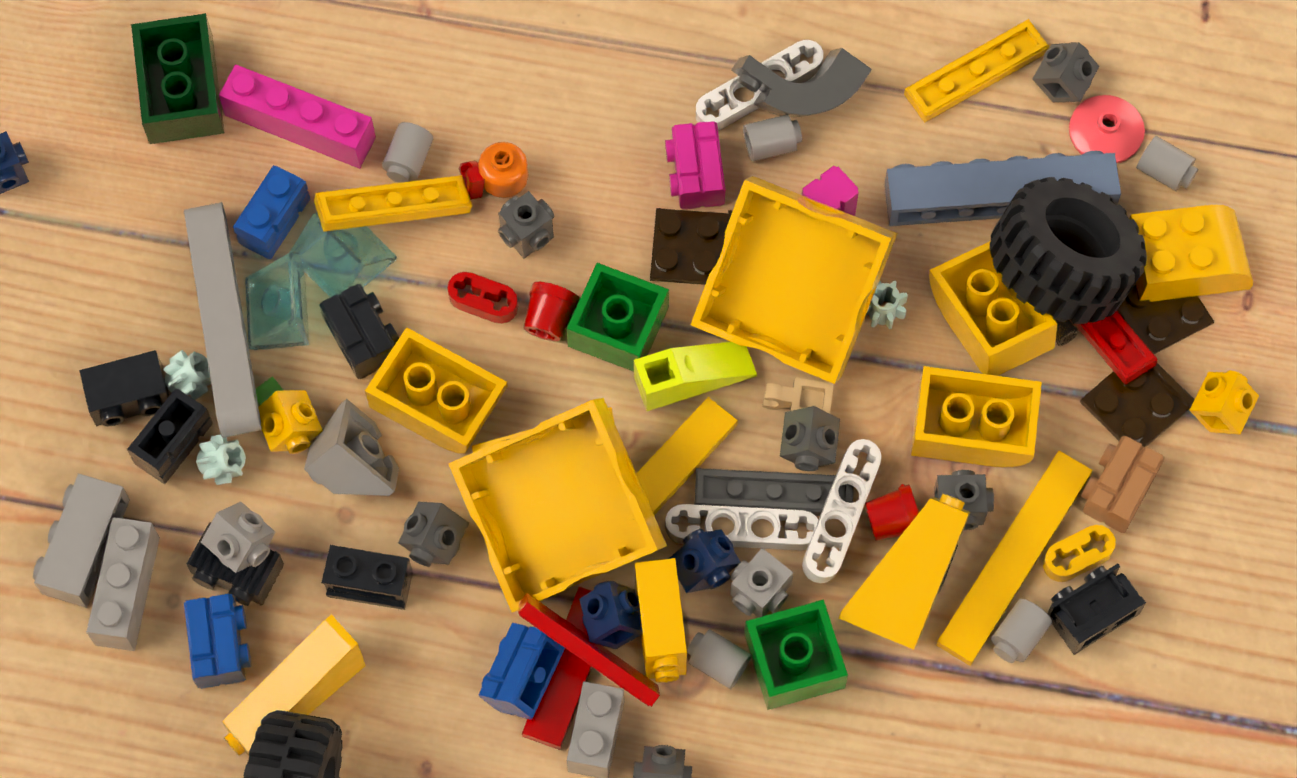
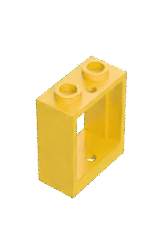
M672 558L636 562L635 589L639 597L643 631L641 639L646 677L649 679L655 678V681L658 683L673 682L679 679V675H686L687 649L676 560Z

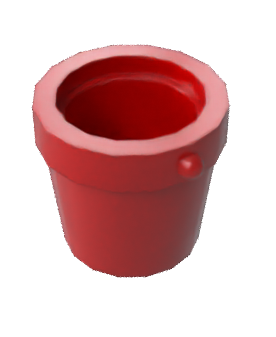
M534 282L529 292L530 300L524 330L538 338L558 342L562 338L580 297L574 292L552 283Z
M901 484L898 490L865 503L875 541L900 537L919 513L909 484Z

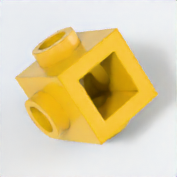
M1232 370L1226 373L1208 371L1189 411L1209 432L1240 435L1259 395L1248 384V379L1239 372Z
M306 390L275 391L259 406L262 432L271 452L288 451L290 454L300 453L309 448L310 442L323 431Z

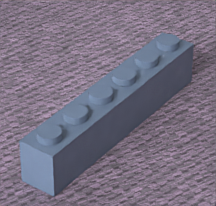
M1089 151L1076 156L1054 153L1044 158L1028 159L1025 156H1014L1005 161L975 159L969 163L962 164L940 161L931 166L915 167L912 164H900L894 168L887 169L884 187L889 226L1000 219L1019 189L1029 182L1046 177H1055L1057 181L1061 178L1073 179V182L1076 184H1081L1082 182L1092 186V190L1098 193L1103 192L1111 197L1110 201L1117 206L1121 190L1115 153L1104 154L1101 151Z

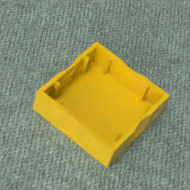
M755 176L745 179L725 231L721 255L708 276L690 325L740 346L765 351L784 364L835 384L843 376L898 233Z
M604 398L590 400L545 420L535 428L522 434L498 441L448 463L469 514L485 539L489 561L512 613L518 611L519 603L526 593L541 601L667 546Z

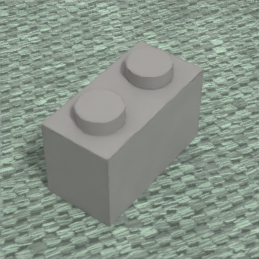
M583 682L567 756L568 772L595 778H609L624 707V689Z

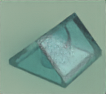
M314 213L289 252L290 258L329 297L336 294L339 295L342 291L356 284H361L364 288L397 260V256L367 226L323 232L318 213Z
M292 251L245 278L249 349L264 350L309 345L305 272L299 253Z

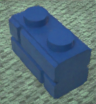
M273 165L233 226L235 234H237L238 243L271 260L297 221L298 213L302 212L310 201L306 181Z
M232 594L186 600L184 602L191 670L192 678L197 688L203 689L220 686V684L227 685L244 682L246 680L244 668L252 666L248 643L241 644L240 630L247 629L244 606H237Z
M512 623L506 637L499 644V652L489 673L483 678L479 697L501 713L517 715L518 717L532 720L565 648L535 627Z

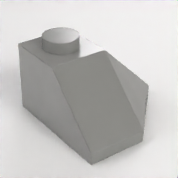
M348 399L344 400L322 429L323 431L309 447L304 470L308 472L314 482L322 484L333 494L390 496L395 492L399 467L392 455L385 457L377 441L382 435L376 423Z

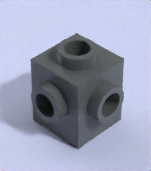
M1079 42L1051 44L1044 54V59L1036 71L1033 81L1053 103L1081 102L1100 66L1090 56L1088 49Z
M529 191L521 197L515 196L509 199L502 206L501 211L498 212L500 223L498 233L508 247H514L523 259L534 251L543 248L554 238L553 211L543 199L537 201Z
M816 406L785 412L780 457L794 463L795 467L802 471H816L819 466L834 464L836 462L840 419Z
M958 470L952 472L951 475H937L934 486V498L940 500L942 493L964 501L963 509L970 512L964 530H972L977 528L978 525H984L987 513L993 512L994 509L993 488H986V474H975L971 470Z
M418 501L413 513L404 524V531L398 544L410 551L409 557L418 564L430 567L432 563L449 565L451 559L459 550L460 541L469 522L443 503Z
M669 745L644 746L643 761L634 762L633 778H692V766L684 765L685 749H675Z

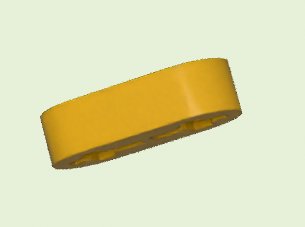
M1092 525L1053 544L1048 549L1043 560L1045 573L1054 581L1066 582L1105 563L1110 559L1115 549L1116 539L1114 534L1103 525ZM1091 537L1096 541L1103 540L1105 542L1101 553L1097 548L1084 553L1083 549L1088 547ZM1057 554L1062 559L1075 554L1076 557L1070 561L1068 570H1065L1062 565L1057 567L1053 565Z

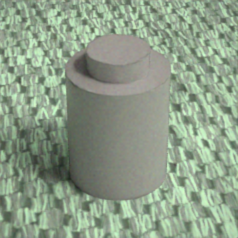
M788 114L743 125L745 144L752 162L797 151V143L802 142L799 123L797 120L791 121Z
M408 122L400 123L382 163V167L387 171V176L398 183L417 180L432 144L433 135L419 125Z
M1155 136L1149 143L1136 167L1174 191H1177L1180 186L1187 189L1198 172V168L1193 166L1196 158L1158 136Z
M1019 599L991 637L995 645L994 652L1009 663H1014L1015 660L1024 662L1052 624L1050 616L1036 604L1026 599Z
M711 629L705 635L698 632L687 649V653L691 655L690 665L729 689H732L738 682L752 656Z

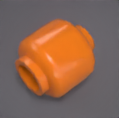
M498 142L488 146L480 155L478 162L479 173L485 181L484 189L494 197L508 198L517 195L526 186L529 177L528 164L521 148L513 143Z

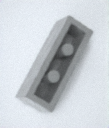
M78 473L74 485L70 484L67 487L63 497L64 510L60 520L53 522L48 534V543L50 544L45 557H40L37 560L33 571L34 583L42 595L87 608L99 579L112 518H123L130 501L122 486Z
M112 518L86 631L95 646L135 651L160 540L156 529L150 522Z

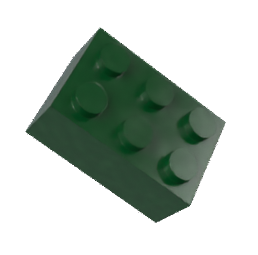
M206 13L131 24L141 119L149 144L224 134L213 35Z

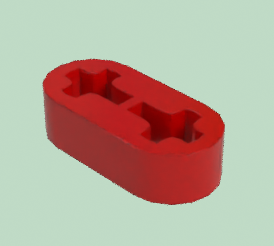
M471 272L457 273L448 282L449 300L455 308L500 324L511 321L517 315V295L507 285ZM466 285H471L473 294L467 293L464 298L459 297L458 289H464ZM502 297L507 298V305L509 307L502 306L500 311L495 310L492 301L499 302Z

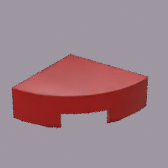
M474 160L461 163L458 169L463 177L470 200L482 198L485 181L479 173L478 162Z

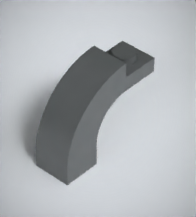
M839 48L830 51L816 74L804 83H794L783 79L750 55L740 57L731 71L740 76L738 82L745 88L753 92L761 91L754 102V105L760 109L779 116L788 114L789 117H801L826 112L846 102L859 90L872 69L845 49Z

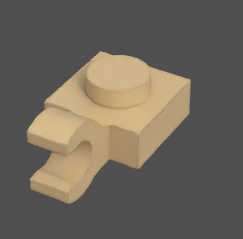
M795 377L793 388L767 383L762 407L773 410L790 408V411L816 406L830 414L834 384Z

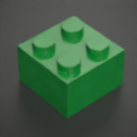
M596 263L566 329L568 347L634 372V360L649 354L668 311L669 289Z
M824 599L745 622L744 636L749 652L752 655V662L767 710L845 689L848 673Z

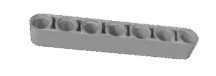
M223 203L185 209L184 215L221 436L225 438L262 430L229 229Z

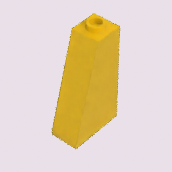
M942 493L940 500L934 497L930 498L841 610L838 619L914 650L970 515L969 511L963 509L965 502Z
M332 614L222 721L228 731L224 739L238 756L244 752L249 756L257 728L261 726V720L268 713L282 710L309 715L366 666L358 643Z

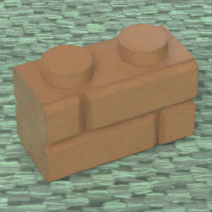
M1122 436L1117 446L1109 443L1099 462V465L1105 467L1099 479L1091 476L1081 497L1087 500L1083 509L1084 514L1099 522H1104L1107 526L1120 533H1126L1165 457L1148 447H1143L1141 443L1127 436Z

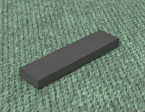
M696 468L694 505L804 510L811 512L815 516H820L836 475ZM849 484L840 486L838 492L841 499L845 502L853 503L854 486Z

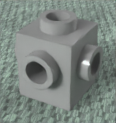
M239 502L216 513L201 543L215 554L222 564L237 573L251 565L256 567L266 559L270 552L268 545L276 532L263 521L259 514L251 511L246 505Z
M761 548L749 563L743 560L731 574L730 579L733 581L730 594L733 597L732 602L740 611L748 616H751L753 613L757 617H762L769 610L772 613H776L789 596L786 591L792 585L793 572Z

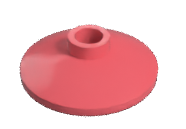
M1098 95L1083 101L1074 110L1069 123L1070 139L1081 155L1089 151H1101L1104 154L1115 153L1116 163H1121L1131 158L1139 150L1144 139L1145 128L1140 113L1132 104L1116 96ZM1102 121H1111L1115 126L1107 127Z

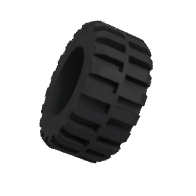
M1046 177L1029 182L1017 191L994 227L989 244L996 273L1002 274L1004 285L1008 289L1012 288L1017 293L1016 297L1024 304L1028 302L1035 307L1034 310L1042 315L1045 313L1052 315L1054 320L1061 322L1072 320L1073 324L1088 323V321L1093 323L1112 316L1144 272L1147 254L1143 235L1138 234L1139 227L1134 219H1129L1126 216L1127 211L1120 204L1116 206L1111 202V197L1105 193H1098L1092 190V186L1083 182L1076 184L1073 182V179L1061 178L1057 181L1055 177Z
M282 710L268 713L261 720V726L257 728L255 733V740L251 745L249 759L244 770V778H340L343 745L340 726L328 718Z

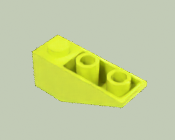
M733 342L669 348L634 360V378L646 411L757 376L747 346H740Z

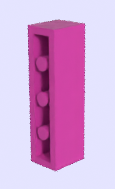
M236 64L219 93L225 116L359 169L376 139L372 117Z

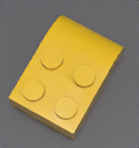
M1203 205L1130 215L1129 219H1134L1139 227L1138 234L1143 235L1147 254L1144 272L1135 284L1140 301L1150 300L1149 302L1250 290L1252 288L1253 279L1238 220L1233 208L1225 205Z
M991 241L930 269L929 280L934 298L942 315L981 373L999 376L1054 349L1057 322L1053 319L1052 315L1047 313L1042 315L1034 310L1035 307L1028 302L1025 304L1016 297L1017 293L1012 288L1008 289L1004 285L1002 274L996 273L993 266L989 244Z
M406 327L365 389L369 408L444 449L455 453H466L506 391L508 383Z
M923 366L919 384L911 456L991 467H1016L1031 462L1035 453L1042 382Z

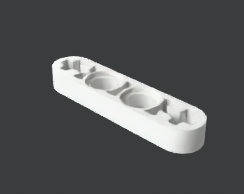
M802 40L763 61L762 64L770 70L782 71L787 81L804 83L812 78L823 63V50L814 41ZM804 54L807 58L813 56V63L809 64L806 60L800 62V55ZM794 66H795V74H793V71H792V67H794ZM737 76L703 95L696 104L697 123L715 121L718 130H721L758 109L759 107L754 105V102L761 91L754 92V97L750 101L741 102L737 100L733 95L738 88L744 87L738 82L740 76ZM724 97L727 98L728 104L724 105ZM710 107L713 111L719 109V117L715 118L712 114L706 116V108Z
M856 440L851 443L843 456L803 558V572L813 582H829L841 567L881 463L880 449L870 440ZM860 452H865L868 462L864 465L859 476L852 474L858 462L856 456ZM845 484L854 486L859 492V500L853 503L845 502L839 496V487ZM829 519L840 520L845 525V535L839 538L830 536L825 529V522ZM825 546L832 548L826 560V564L830 567H826L824 571L817 570V562L814 560L820 557Z
M681 504L671 508L667 513L665 528L667 535L672 541L684 544L682 540L688 534L700 529V526L690 525L687 527V532H679L678 525L672 523H678L681 516L687 517L690 524H700V516H705V532L713 531L711 525L715 519L726 517L734 524V530L730 534L725 535L730 539L733 547L802 551L807 550L818 519L811 512L804 510ZM759 519H765L772 523L774 531L768 537H757L752 532L751 525ZM780 521H786L785 529H797L798 523L803 522L806 523V528L813 530V532H807L806 538L801 539L798 538L797 531L785 530V538H779Z

